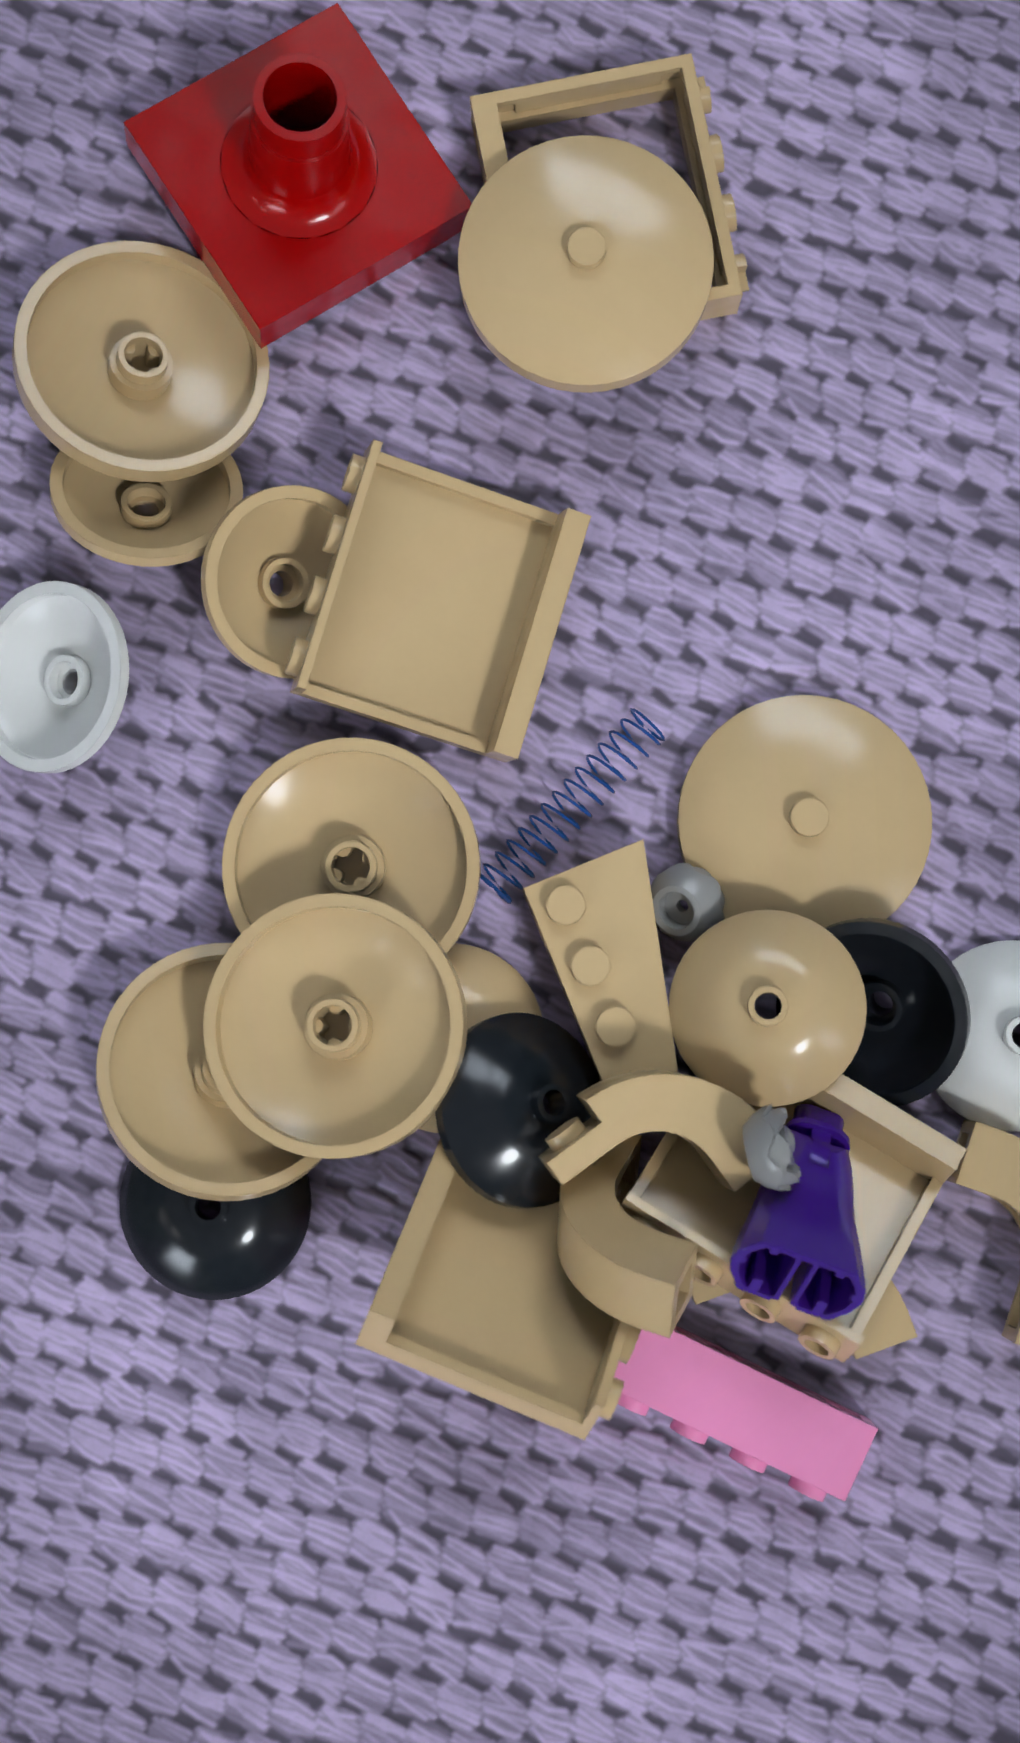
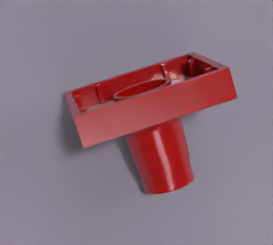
M338 3L123 122L128 148L261 349L460 233L472 204Z

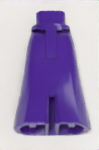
M801 1104L794 1109L793 1119L786 1124V1127L793 1133L795 1138L793 1158L794 1163L799 1166L801 1171L799 1182L791 1184V1190L778 1191L760 1185L751 1210L734 1245L730 1257V1271L734 1278L735 1286L738 1289L767 1300H779L794 1275L789 1304L795 1306L796 1310L825 1320H832L838 1316L849 1314L861 1306L866 1293L863 1262L854 1213L853 1173L849 1156L850 1139L843 1131L844 1121L840 1115L814 1105Z

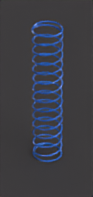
M630 708L638 724L629 719L622 718L620 719V724L628 737L615 730L609 731V737L618 750L620 748L611 733L622 737L646 757H649V754L637 743L629 739H632V737L625 728L623 721L637 727L657 745H661L657 739L665 741V737L645 715L635 708ZM635 713L647 721L660 736L649 730V733L643 729L644 724ZM598 743V750L607 762H609V760L602 751L600 745L609 748L610 750L618 754L621 758H623L625 761H627L632 767L638 769V767L624 754H621L619 751H617L616 749H614L606 743ZM586 755V760L589 766L597 775L598 773L592 765V763L590 762L589 757L602 763L604 766H606L612 772H614L618 777H620L624 782L626 781V778L614 767L612 768L606 762H604L603 760L594 755ZM580 766L575 767V773L583 785L587 787L577 769L587 773L615 794V791L602 778L599 779ZM563 779L564 786L572 797L575 798L566 781L577 786L601 806H604V803L591 790L589 792L573 780ZM552 791V796L555 802L562 810H564V808L558 801L554 793L562 796L563 798L571 802L573 805H575L577 808H579L588 817L592 818L591 813L581 803H579L580 805H578L575 801H573L559 791ZM541 803L543 813L552 823L553 821L543 805L555 811L578 830H581V827L569 815L568 817L547 803ZM529 815V820L538 833L541 834L532 818L540 821L565 841L569 842V838L557 826L558 830L541 818ZM518 827L519 835L528 846L530 844L521 830L534 837L553 853L558 854L556 848L546 838H544L546 840L544 842L529 830ZM506 839L507 846L518 859L517 853L509 842L525 851L543 866H547L546 862L535 851L536 856L519 843ZM495 851V857L504 869L507 870L498 854L513 863L531 878H535L533 872L523 862L522 864L525 868L504 853ZM488 863L483 864L486 873L494 882L496 880L487 867L497 872L518 889L523 890V886L513 875H511L513 878L511 880ZM481 873L480 878L488 886L494 888L498 896L506 903L511 904L512 899L501 887L500 891Z

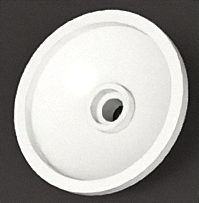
M46 581L22 590L12 597L0 610V756L10 764L26 771L59 773L73 769L92 757L102 747L119 720L129 683V655L121 625L112 609L100 596L76 584L63 581Z
M1006 940L972 948L951 961L957 969L968 995L971 1015L970 1033L967 1046L958 1065L948 1079L935 1091L951 1109L967 1120L977 1121L1003 1131L1020 1132V1047L1014 1043L1012 1038L1013 1029L1016 1025L1020 1024V941Z

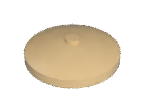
M593 135L568 136L549 140L528 148L503 164L491 175L473 200L465 217L458 247V274L464 307L475 331L487 348L511 370L526 379L546 387L569 392L592 393L625 387L648 377L666 365L680 352L696 330L705 311L714 272V250L709 224L702 206L684 179L662 159L639 146L615 138Z
M114 241L92 245L75 251L47 269L30 288L21 305L15 325L12 347V365L16 387L24 407L39 430L51 443L78 463L105 475L129 481H174L194 476L221 463L244 442L251 432L261 411L269 382L270 363L267 346L259 347L205 263L178 249L143 241Z
M793 695L770 699L739 712L719 727L704 743L694 758L681 788L677 808V835L683 862L689 863L693 867L705 869L719 883L725 898L723 908L724 919L749 911L778 910L803 916L825 928L849 919L877 918L886 920L900 907L915 887L927 860L932 837V810L928 788L919 765L905 743L885 723L869 712L838 699L815 695Z
M358 737L335 738L306 745L292 751L267 768L251 784L236 807L227 829L222 855L224 894L229 911L240 934L258 918L287 902L316 894H354L386 903L405 913L423 926L441 945L446 954L461 937L470 920L476 904L481 876V856L475 827L466 806L451 784L434 767L408 750L387 742Z
M328 893L302 897L280 905L254 921L232 943L221 959L212 978L204 1007L203 1041L206 1059L216 1087L227 1106L245 1126L263 1140L280 1149L311 1158L341 1159L365 1156L389 1148L413 1134L432 1117L448 1093L462 1063L466 1047L467 1010L464 993L454 966L441 945L423 926L405 913L386 903L354 894Z
M211 943L183 949L166 956L140 973L127 986L111 1009L101 1033L96 1060V1089L101 1112L109 1132L123 1153L143 1173L163 1186L187 1196L213 1201H241L274 1193L305 1176L322 1160V1158H311L280 1149L256 1135L227 1106L212 1078L203 1041L204 1007L214 973L232 943Z

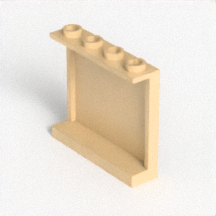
M373 439L363 456L355 453L352 454L343 479L341 490L351 493L345 516L333 515L324 540L322 551L332 554L326 577L314 576L306 598L303 612L314 615L307 638L295 637L287 659L284 673L294 676L290 693L505 763L516 760L519 757L591 516L570 508H566L560 514H556L380 452L383 442Z
M841 1074L836 1081L815 1096L790 1105L773 1107V1109L785 1108L787 1110L788 1117L784 1125L793 1119L794 1109L801 1104L814 1105L836 1113L843 1118V1131L850 1139L849 1156L853 1173L854 1213L863 1262L866 1293L863 1304L849 1314L838 1316L832 1320H825L796 1310L795 1306L789 1304L794 1275L779 1300H767L740 1290L735 1286L734 1278L730 1271V1257L761 1184L752 1178L735 1192L724 1187L718 1182L701 1156L687 1140L680 1135L666 1132L633 1188L625 1197L621 1205L623 1210L644 1226L698 1243L694 1280L706 1286H721L740 1298L739 1303L742 1308L753 1317L767 1323L777 1321L798 1334V1341L809 1352L827 1360L836 1358L842 1363L858 1350L864 1342L863 1331L943 1183L957 1169L967 1150L844 1074ZM750 1105V1106H752L756 1111H758L760 1108H762V1106H753V1105Z
M439 1140L355 1344L585 1440L598 1417L608 1421L611 1419L624 1386V1381L614 1377L619 1361L627 1364L634 1351L641 1329L626 1324L596 1307L575 1288L567 1277L557 1250L559 1202L543 1207L517 1209L502 1206L484 1198L459 1176L449 1161L441 1140Z

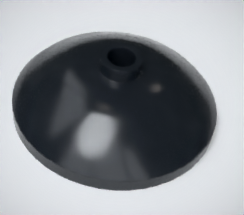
M857 918L825 927L843 944L855 961L861 974L866 994L867 1015L863 1038L853 1060L842 1074L896 1107L912 1103L929 1095L948 1079L962 1058L968 1043L971 1023L970 1005L964 983L957 969L935 943L914 929L897 922L877 918ZM874 992L886 993L891 998L893 1007H880L875 1002ZM777 998L776 1012L778 1016L781 1011V1003Z
M516 1012L494 1016L475 1024L467 1030L466 1047L462 1063L448 1093L436 1110L435 1117L440 1140L449 1161L459 1176L474 1191L496 1204L517 1209L543 1207L559 1202L561 1184L552 1177L538 1156L550 1148L545 1139L562 1124L575 1117H578L582 1123L591 1118L576 1096L588 1087L600 1082L593 1062L585 1049L560 1025L544 1017L529 1013ZM544 1096H546L549 1103V1113L544 1108Z
M129 1161L120 1189L119 1208L121 1225L125 1239L137 1261L146 1272L165 1287L197 1299L225 1300L236 1298L258 1290L271 1282L291 1263L298 1253L306 1236L311 1217L312 1198L308 1174L291 1185L268 1195L241 1201H220L221 1210L215 1218L205 1217L200 1212L199 1198L187 1196L163 1186L143 1173L131 1161Z

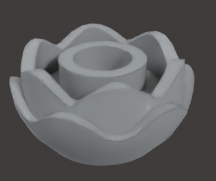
M678 863L658 874L653 880L651 893L656 926L668 937L679 941L695 942L710 927L724 919L723 908L725 898L717 880L705 869L693 867L689 863ZM680 900L687 902L688 909L683 908Z
M769 1104L753 1113L742 1127L746 1157L754 1181L766 1188L788 1191L791 1190L790 1185L798 1183L801 1177L800 1168L794 1163L793 1158L795 1138L793 1133L784 1125L788 1117L787 1110L785 1108L773 1109L772 1104Z

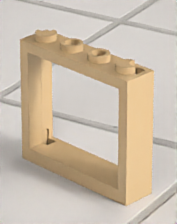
M692 53L470 96L471 124L484 184L491 175L508 161L503 136L504 132L673 100L691 188L707 218L713 242L714 272L712 287L701 320L737 314L743 292L749 291L746 276L748 265L743 253L734 255L730 233L737 231L735 204L731 193L723 195L721 193L717 173L724 172L722 143L718 134L709 135L705 114H709L712 111L710 87L706 86L704 76H696Z

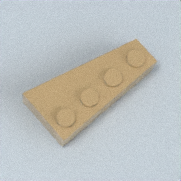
M644 839L523 888V895L600 1082L610 1077L635 1071L662 1070L678 1072Z

